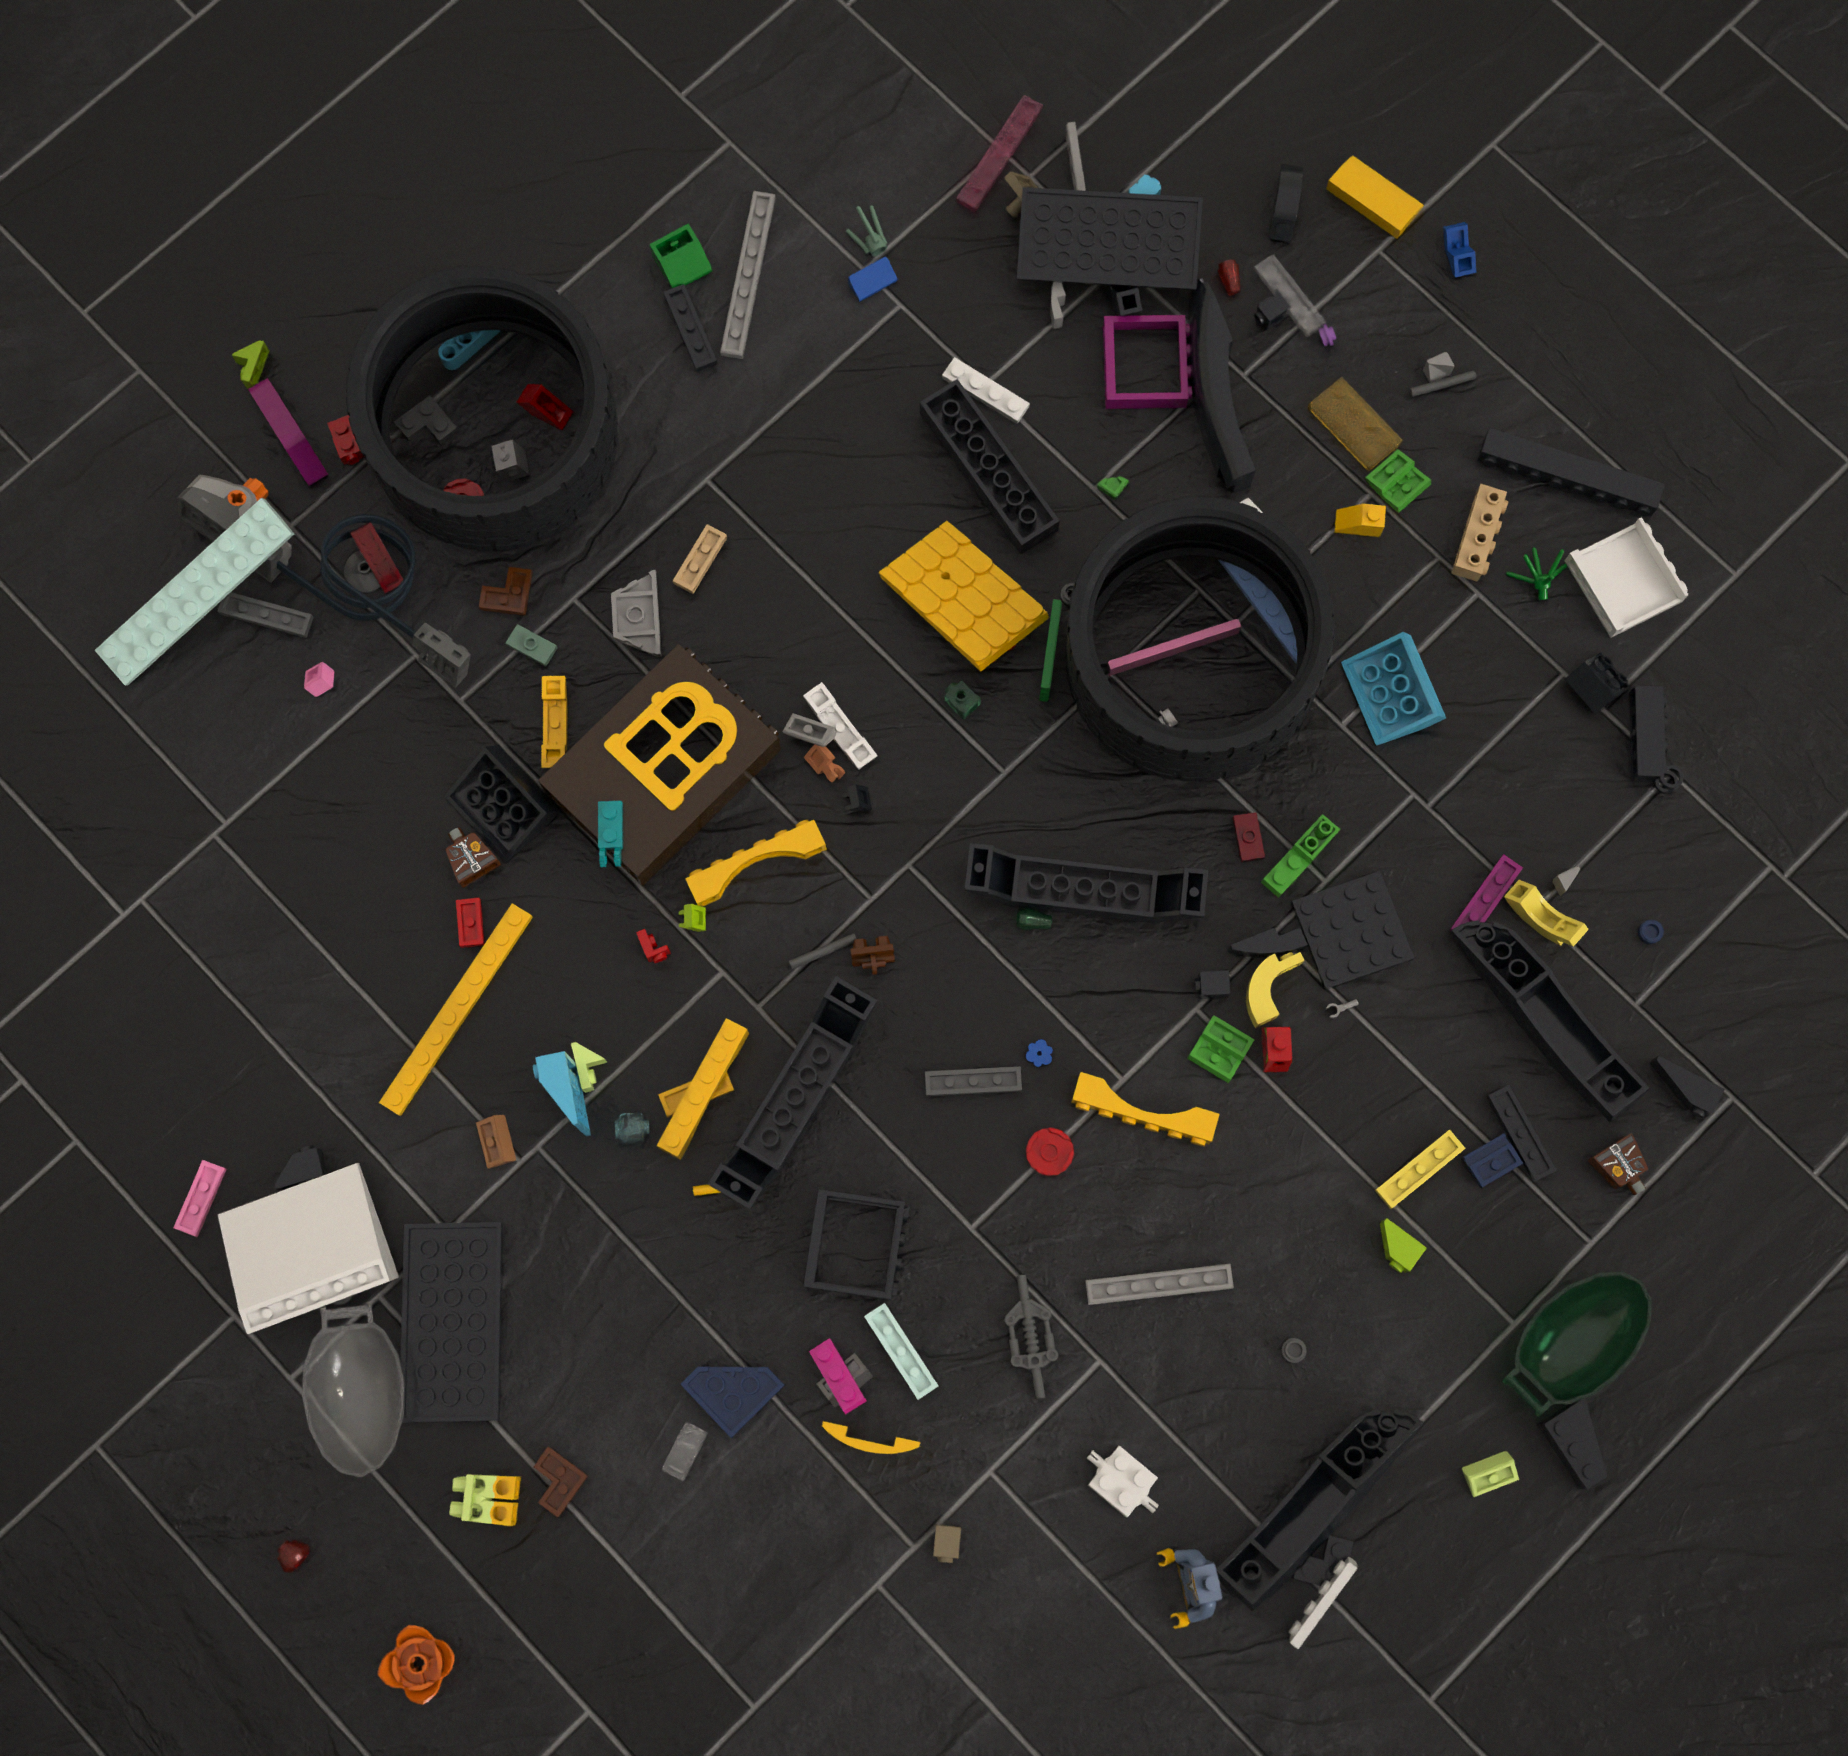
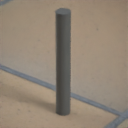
M1473 370L1409 388V393L1411 397L1471 381L1476 379V373Z
M853 933L789 960L791 968H797L849 946L857 938Z

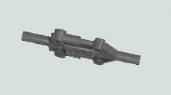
M1026 1275L1016 1276L1020 1301L1004 1318L1010 1333V1362L1013 1367L1031 1370L1035 1397L1040 1399L1045 1398L1041 1368L1050 1362L1056 1361L1058 1358L1054 1336L1051 1333L1049 1323L1052 1313L1046 1307L1030 1299ZM1033 1317L1044 1321L1046 1351L1038 1353L1040 1348L1037 1346L1039 1342L1036 1340L1038 1336L1035 1333L1037 1329L1034 1326L1035 1320H1033ZM1019 1319H1023L1022 1325H1024L1023 1332H1025L1024 1339L1027 1340L1025 1345L1028 1347L1026 1348V1352L1029 1353L1028 1355H1020L1018 1339L1015 1336L1014 1325Z

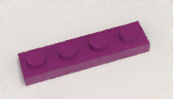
M1503 854L1455 921L1450 931L1467 922L1479 920L1480 922H1485L1523 867Z

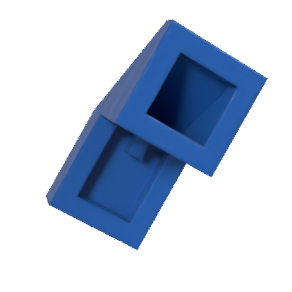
M1462 222L1443 227L1444 247L1453 276L1459 277L1476 273L1475 251L1469 246L1468 224Z

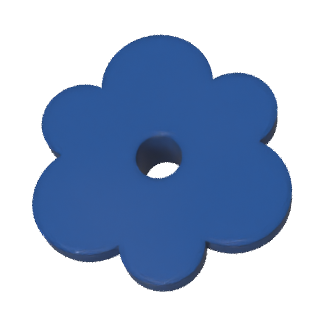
M1040 1039L1035 1044H1029V1051L1026 1053L1027 1061L1033 1062L1036 1067L1051 1063L1052 1057L1050 1054L1053 1049L1047 1046L1046 1041Z

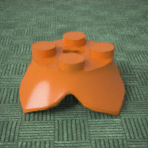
M408 1625L398 1634L395 1649L386 1654L382 1659L378 1669V1676L386 1685L392 1688H402L405 1691L406 1697L412 1702L425 1704L437 1694L442 1679L452 1670L455 1655L446 1642L434 1638L425 1628ZM417 1656L421 1657L425 1662L422 1670L414 1666V1662L418 1659Z

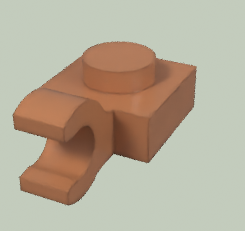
M814 744L804 756V759L816 773L821 774L824 772L830 782H834L836 778L841 779L845 774L842 767L832 763L835 756L826 746L821 747Z

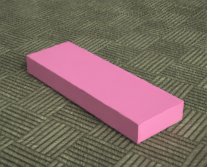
M202 1160L173 1228L198 1237L225 1175L226 1168Z

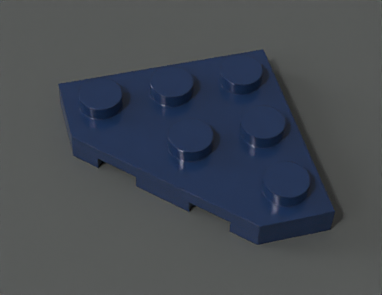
M697 1367L681 1383V1386L730 1438L785 1386L768 1367Z

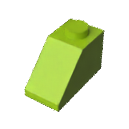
M1386 1218L1380 1223L1385 1257L1390 1261L1389 1265L1397 1272H1410L1426 1250V1247Z

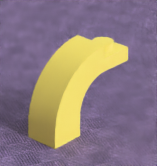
M1518 880L1504 896L1512 909L1527 924L1542 936L1560 946L1566 943L1574 947L1588 931L1585 923L1567 917L1554 909L1542 897L1534 885Z
M1289 952L1280 957V962L1276 955L1273 954L1265 959L1253 973L1246 991V1006L1255 1028L1276 1019L1280 1015L1271 998V984L1277 976L1302 965L1305 960L1301 952L1295 955L1293 952Z

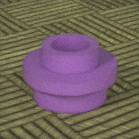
M1324 324L1322 328L1318 329L1324 346L1334 345L1333 340L1336 339L1332 326L1328 328Z

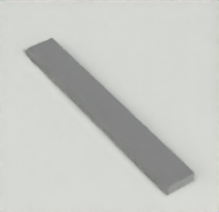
M753 191L720 351L721 356L743 359L776 199L775 194Z

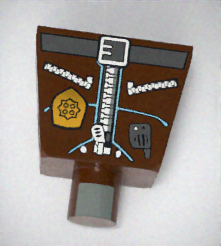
M460 827L449 832L448 836L453 844L445 850L456 879L462 888L501 865L496 856L474 832L465 836Z
M1632 1133L1622 1137L1588 1159L1589 1163L1614 1189L1626 1184L1633 1195L1646 1189L1639 1175L1647 1171L1648 1166Z

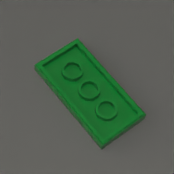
M1053 599L1039 697V701L1042 702L1049 700L1062 602Z

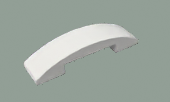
M822 682L803 695L819 721L834 727L836 736L833 740L858 770L878 756L865 738L861 737Z

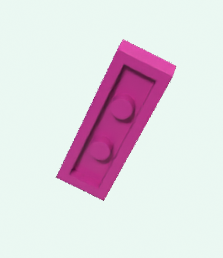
M830 1338L809 1351L845 1414L867 1401Z

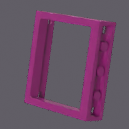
M1185 315L1104 316L1105 409L1186 408L1188 399H1192V386H1188V379H1191V365H1187V358L1190 356V344H1186V337H1189L1190 326L1189 323H1185ZM1178 329L1180 393H1116L1114 330Z

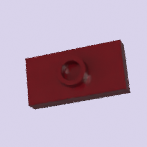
M1257 812L1233 816L1241 862L1264 859L1265 854Z

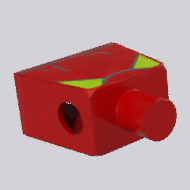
M1261 1027L1263 1072H1288L1292 1062L1291 1028Z

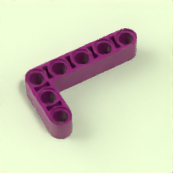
M266 378L249 388L248 390L308 486L327 476V471L269 379Z

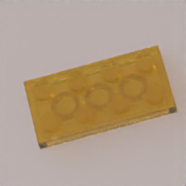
M1342 377L1309 403L1307 407L1368 471L1403 442L1401 437Z

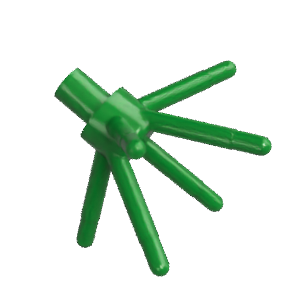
M1534 547L1532 548L1536 570L1528 555L1525 554L1523 556L1534 579L1509 571L1506 575L1534 584V588L1538 589L1539 600L1548 599L1547 588L1551 587V581L1567 568V564H1563L1556 570L1564 554V550L1561 549L1548 574H1542L1537 549Z

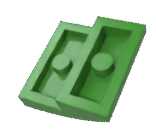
M1399 449L1365 477L1375 492L1398 513L1431 485V479L1415 467L1414 461Z
M1213 1015L1187 1059L1229 1083L1255 1039Z

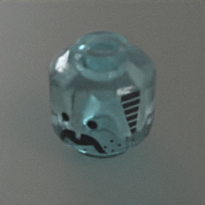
M641 1112L621 1113L618 1119L615 1120V1137L622 1144L642 1143L645 1139V1134H649V1120H644Z

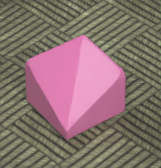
M320 662L305 672L304 688L315 697L333 688L334 670L324 662Z

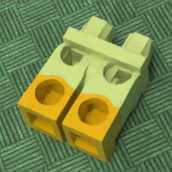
M466 1474V1477L454 1478L453 1491L464 1492V1501H452L449 1514L461 1518V1521L515 1526L518 1503L492 1501V1498L519 1499L521 1477Z

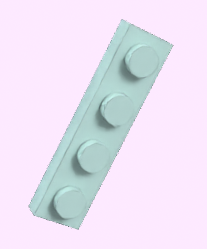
M885 1303L864 1316L918 1400L938 1387V1384Z

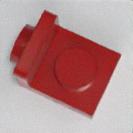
M645 929L636 932L649 963L652 961L654 963L661 962L667 959V955L671 954L667 945L654 950L658 946L653 934L648 935Z

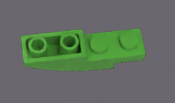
M1322 814L1261 883L1279 898L1340 831V828Z

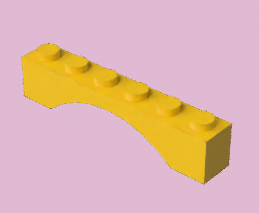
M803 820L796 824V828L787 831V829L781 830L774 835V838L768 841L766 839L760 840L753 844V848L746 851L744 849L738 850L727 860L719 859L710 864L711 867L703 871L702 869L692 871L689 877L685 879L697 905L703 907L719 900L733 878L755 862L779 856L807 859L827 850L815 821Z
M727 1018L725 1019L657 1144L659 1149L680 1160L682 1159L715 1090L749 1035L746 1028Z
M1082 1072L1079 1074L1071 1103L1076 1104L1075 1108L1089 1111L1091 1108L1099 1111L1098 1114L1106 1118H1112L1114 1115L1122 1118L1121 1121L1126 1124L1135 1125L1136 1122L1144 1124L1145 1129L1158 1132L1159 1129L1167 1131L1168 1136L1176 1139H1182V1136L1191 1139V1143L1199 1146H1205V1143L1210 1144L1212 1142L1220 1115L1199 1107L1174 1114L1146 1112L1131 1106L1118 1097L1104 1079Z

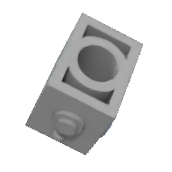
M514 440L492 446L496 471L505 479L511 481L530 475L525 450Z

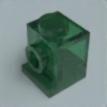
M962 680L958 684L955 682L951 683L945 690L947 693L945 695V702L963 720L980 706L981 698ZM963 693L965 698L959 699L957 695Z

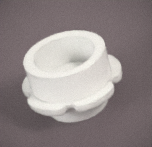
M1168 708L1163 712L1159 711L1161 716L1158 719L1162 724L1170 727L1178 724V721Z

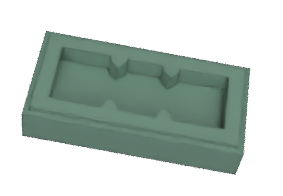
M518 624L506 641L508 647L545 667L558 648L557 645Z

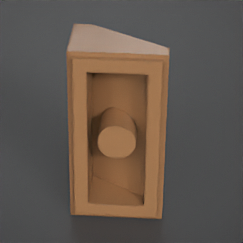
M493 1115L476 1122L487 1169L516 1160L505 1115Z

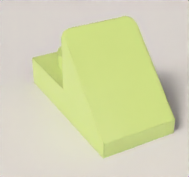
M576 1042L571 1043L581 1088L585 1093L594 1091L593 1084L597 1083L594 1070H589V1067L604 1064L607 1061Z

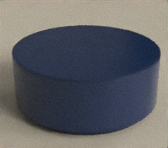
M1646 920L1638 928V936L1646 944L1658 942L1664 934L1662 925L1656 920Z

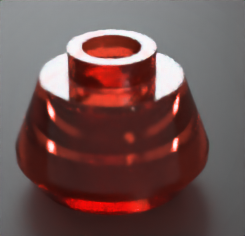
M295 1539L291 1542L286 1540L277 1550L279 1553L277 1559L282 1570L286 1573H292L309 1555V1545Z

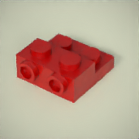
M349 415L327 424L342 463L355 464L364 456L356 443L349 423Z

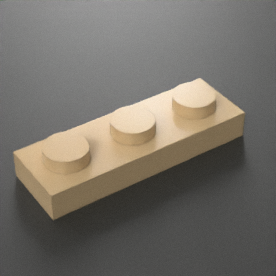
M707 524L673 579V584L694 594L726 541L727 534Z

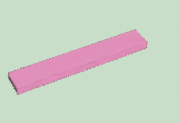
M1239 619L1231 620L1110 660L1106 668L1108 675H1115L1239 634L1241 624Z

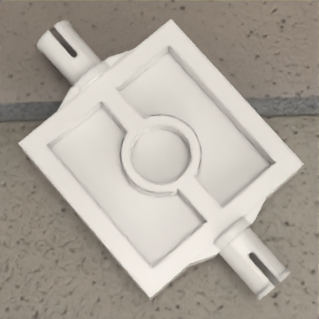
M1120 1446L1105 1460L1095 1453L1094 1450L1088 1455L1087 1459L1098 1467L1096 1475L1088 1484L1091 1489L1126 1518L1140 1504L1145 1506L1151 1513H1154L1159 1505L1147 1495L1158 1477Z

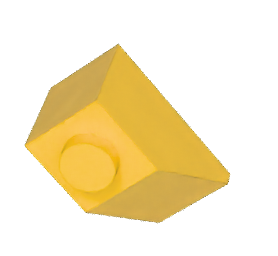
M1359 504L1337 509L1334 533L1380 537L1385 527L1386 506Z

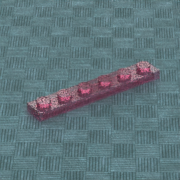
M1023 95L957 196V203L974 212L977 211L1042 111V104Z

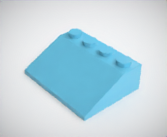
M1401 632L1341 662L1377 746L1446 719L1411 635Z
M565 1051L535 1057L536 1064L533 1065L535 1079H538L539 1083L544 1086L571 1123L585 1136H591L576 1063Z

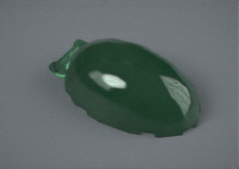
M1624 1272L1596 1273L1586 1279L1569 1284L1545 1302L1527 1324L1515 1352L1516 1368L1503 1379V1382L1506 1385L1509 1384L1530 1405L1538 1418L1554 1404L1568 1405L1598 1393L1616 1380L1636 1356L1650 1327L1652 1299L1643 1281ZM1521 1372L1548 1402L1542 1405L1515 1376Z

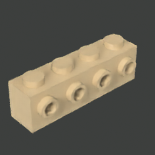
M1480 484L1472 503L1451 574L1478 582L1481 575H1486L1490 564L1486 560L1488 554L1492 555L1496 542L1492 540L1494 534L1498 535L1502 525L1499 517L1500 514L1505 513L1508 501L1505 500L1506 491Z

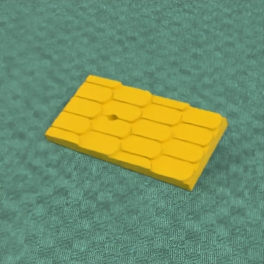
M945 521L939 528L937 527L924 537L922 541L920 540L908 549L905 554L903 553L891 562L888 567L886 566L879 571L881 579L979 671L984 670L1049 619L1048 613L1043 609L1042 605L1027 594L1018 583L997 567L987 555L971 543L970 539L948 521Z

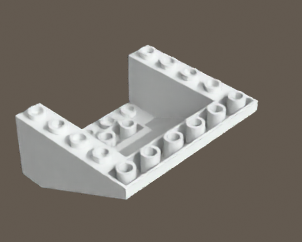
M359 1163L218 1214L237 1305L247 1334L399 1277Z

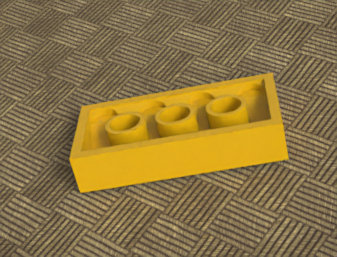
M1351 156L1329 179L1326 187L1332 194L1396 239L1399 238L1424 206L1354 156Z

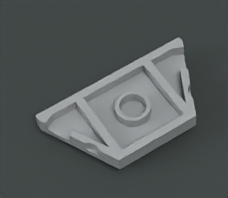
M652 570L640 580H634L625 588H620L611 593L613 637L618 642L654 656L662 657L656 570Z

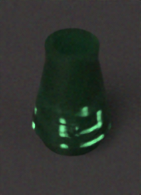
M1027 907L1024 909L1019 908L1016 927H1020L1022 930L1051 928L1052 915H1046Z

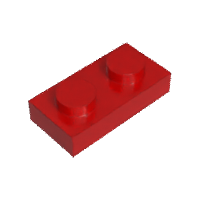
M478 897L456 900L459 946L465 948L484 945L481 899Z

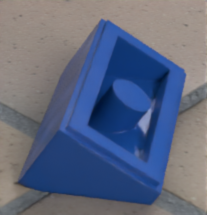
M886 256L848 277V284L859 301L898 281Z

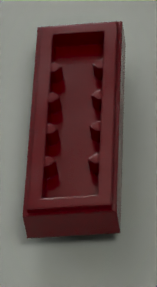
M371 521L351 531L353 539L384 593L398 587L403 578Z

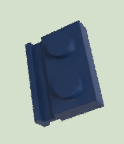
M1505 1133L1462 1157L1480 1188L1523 1164L1512 1144L1507 1140Z

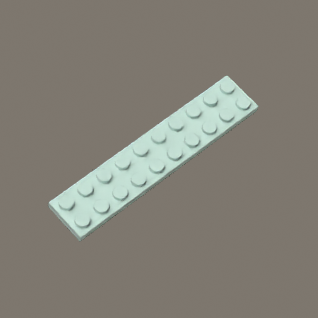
M265 498L259 499L95 651L124 685H129L294 535V532Z

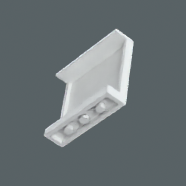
M1642 517L1635 524L1581 551L1577 549L1571 552L1565 559L1567 566L1611 638L1683 602L1689 595L1685 583L1679 580L1675 573L1674 565L1667 560L1662 545L1656 542L1652 535L1651 527L1643 521Z

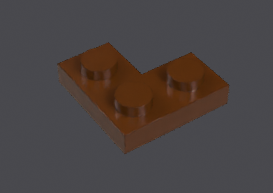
M509 567L505 588L482 586L479 609L525 616L533 574L532 570Z
M550 1446L546 1448L534 1465L536 1470L552 1481V1484L538 1503L555 1516L560 1517L589 1476Z

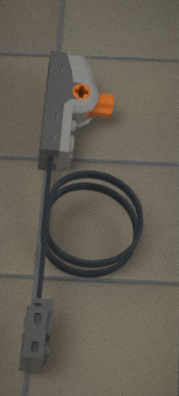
M199 475L177 497L178 515L183 521L214 542L259 499H266L269 491L256 478H249L242 486L216 477ZM371 514L350 516L335 524L328 531L321 547V577L327 589L346 604L359 608H371L375 612L361 613L345 608L287 567L288 559L291 557V544L288 541L255 570L257 574L270 583L283 572L333 609L351 619L369 621L381 617L385 618L413 638L412 646L422 652L418 657V661L455 688L467 676L471 654H469L464 646L455 644L453 639L440 630L437 631L427 623H424L416 632L391 614L407 597L412 586L415 566L413 543L407 533L394 522ZM370 521L395 532L403 539L409 549L408 551L394 536L375 529L380 539L389 542L403 554L408 563L409 570L404 580L396 589L383 597L373 600L340 578L327 562L330 552L339 543L352 538L350 532L355 529L341 533L329 543L338 531L352 524ZM328 576H329L337 585H339L341 588H343V589L346 590L348 593H350L351 595H353L355 598H352V597H350V596H348V595L342 593L340 590H338V589L331 583V581L329 580ZM401 593V595L392 604L385 608L381 607V605L390 602Z

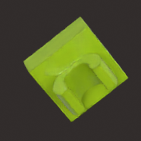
M694 904L684 905V910L679 911V915L684 916V923H680L679 927L697 932L706 931V908Z

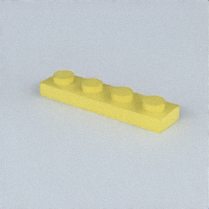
M1448 1130L1375 1190L1376 1193L1392 1209L1461 1153L1465 1147L1451 1130Z

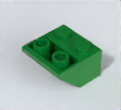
M689 224L649 244L652 257L671 288L682 284L686 286L712 272L705 252Z

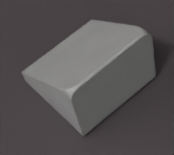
M1579 866L1569 869L1553 879L1552 882L1560 896L1568 890L1580 871Z

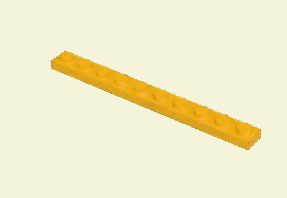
M514 904L510 905L380 1100V1104L399 1116L403 1114L532 920V915Z

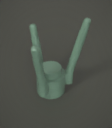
M872 205L869 207L877 233L873 231L861 207L857 206L856 209L870 235L865 238L866 244H864L849 229L846 230V233L864 250L866 255L871 253L873 257L878 256L887 249L888 243L883 236L875 209Z

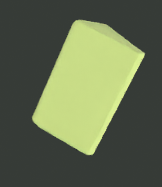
M1507 1451L1462 1468L1473 1497L1519 1480L1514 1459Z

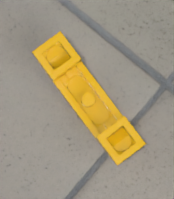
M542 676L543 745L541 768H551L567 753L566 676Z
M824 1421L822 1427L839 1441L867 1452L893 1454L910 1451L920 1446V1442L898 1437L895 1439L894 1447L846 1437L847 1426Z

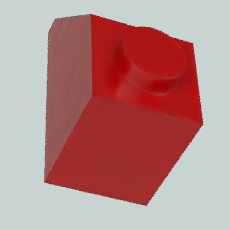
M527 384L516 402L532 416L559 430H563L573 413L568 406L541 384Z

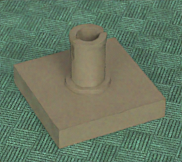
M1010 171L1004 178L1018 196L1006 209L1016 218L1021 213L1023 187H1038L1029 176Z

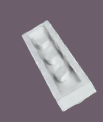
M955 357L942 374V379L949 383L958 379L970 396L1016 424L1019 423L1030 406L1029 402Z
M1349 1556L1345 1562L1343 1560L1338 1562L1333 1570V1573H1335L1334 1577L1330 1582L1326 1580L1318 1591L1320 1596L1315 1602L1311 1600L1303 1612L1306 1614L1301 1622L1297 1620L1290 1628V1643L1297 1649L1300 1648L1357 1570V1562Z

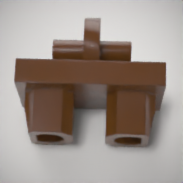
M879 936L876 938V946L867 947L866 939L854 940L853 948L851 949L853 967L872 968L873 975H876L877 967H886V963L895 962L893 944H890L888 936Z

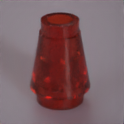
M1227 260L1220 263L1217 272L1228 295L1241 292L1239 265L1236 264L1235 260Z

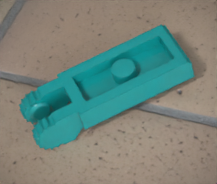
M622 801L598 802L600 867H606L607 850H614L615 867L621 866V849H623Z

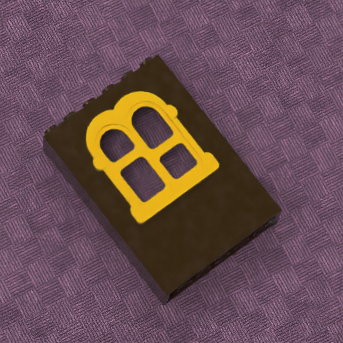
M679 644L538 780L544 792L597 843L598 802H623L621 866L641 886H644L781 751L777 730L770 724L766 726L761 721L762 717L754 709L750 711L744 706L746 702L737 693L733 695L728 690L729 686L721 678L717 680L711 675L713 671L704 662L700 664L695 660L696 655L688 647L684 649ZM683 696L692 700L695 705V714L683 728L679 729L661 711L672 699ZM655 720L671 735V739L647 763H642L627 749L626 744L649 721ZM702 723H715L722 730V741L702 762L697 763L680 745ZM670 754H674L690 769V774L674 789L668 788L654 774V769ZM607 850V853L614 859V850Z

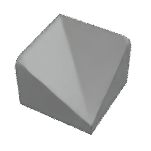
M1444 352L1428 359L1423 372L1429 382H1434L1449 376L1454 368V364L1448 353Z

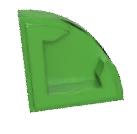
M1124 477L1105 478L1097 484V488L1116 500L1129 483V480Z

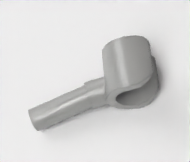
M1355 999L1340 1005L1329 1004L1326 1009L1331 1007L1337 1009V1013L1329 1016V1018H1337L1340 1012L1358 1005V1001Z

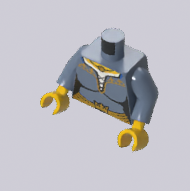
M1170 1548L1159 1551L1157 1555L1162 1554L1165 1557L1164 1561L1158 1563L1160 1566L1163 1567L1176 1561L1188 1614L1186 1612H1178L1170 1616V1618L1178 1617L1179 1624L1173 1626V1628L1187 1627L1190 1622L1194 1623L1211 1617L1214 1614L1216 1602L1222 1600L1220 1582L1214 1562L1206 1560L1201 1552L1196 1549L1176 1550L1175 1553Z

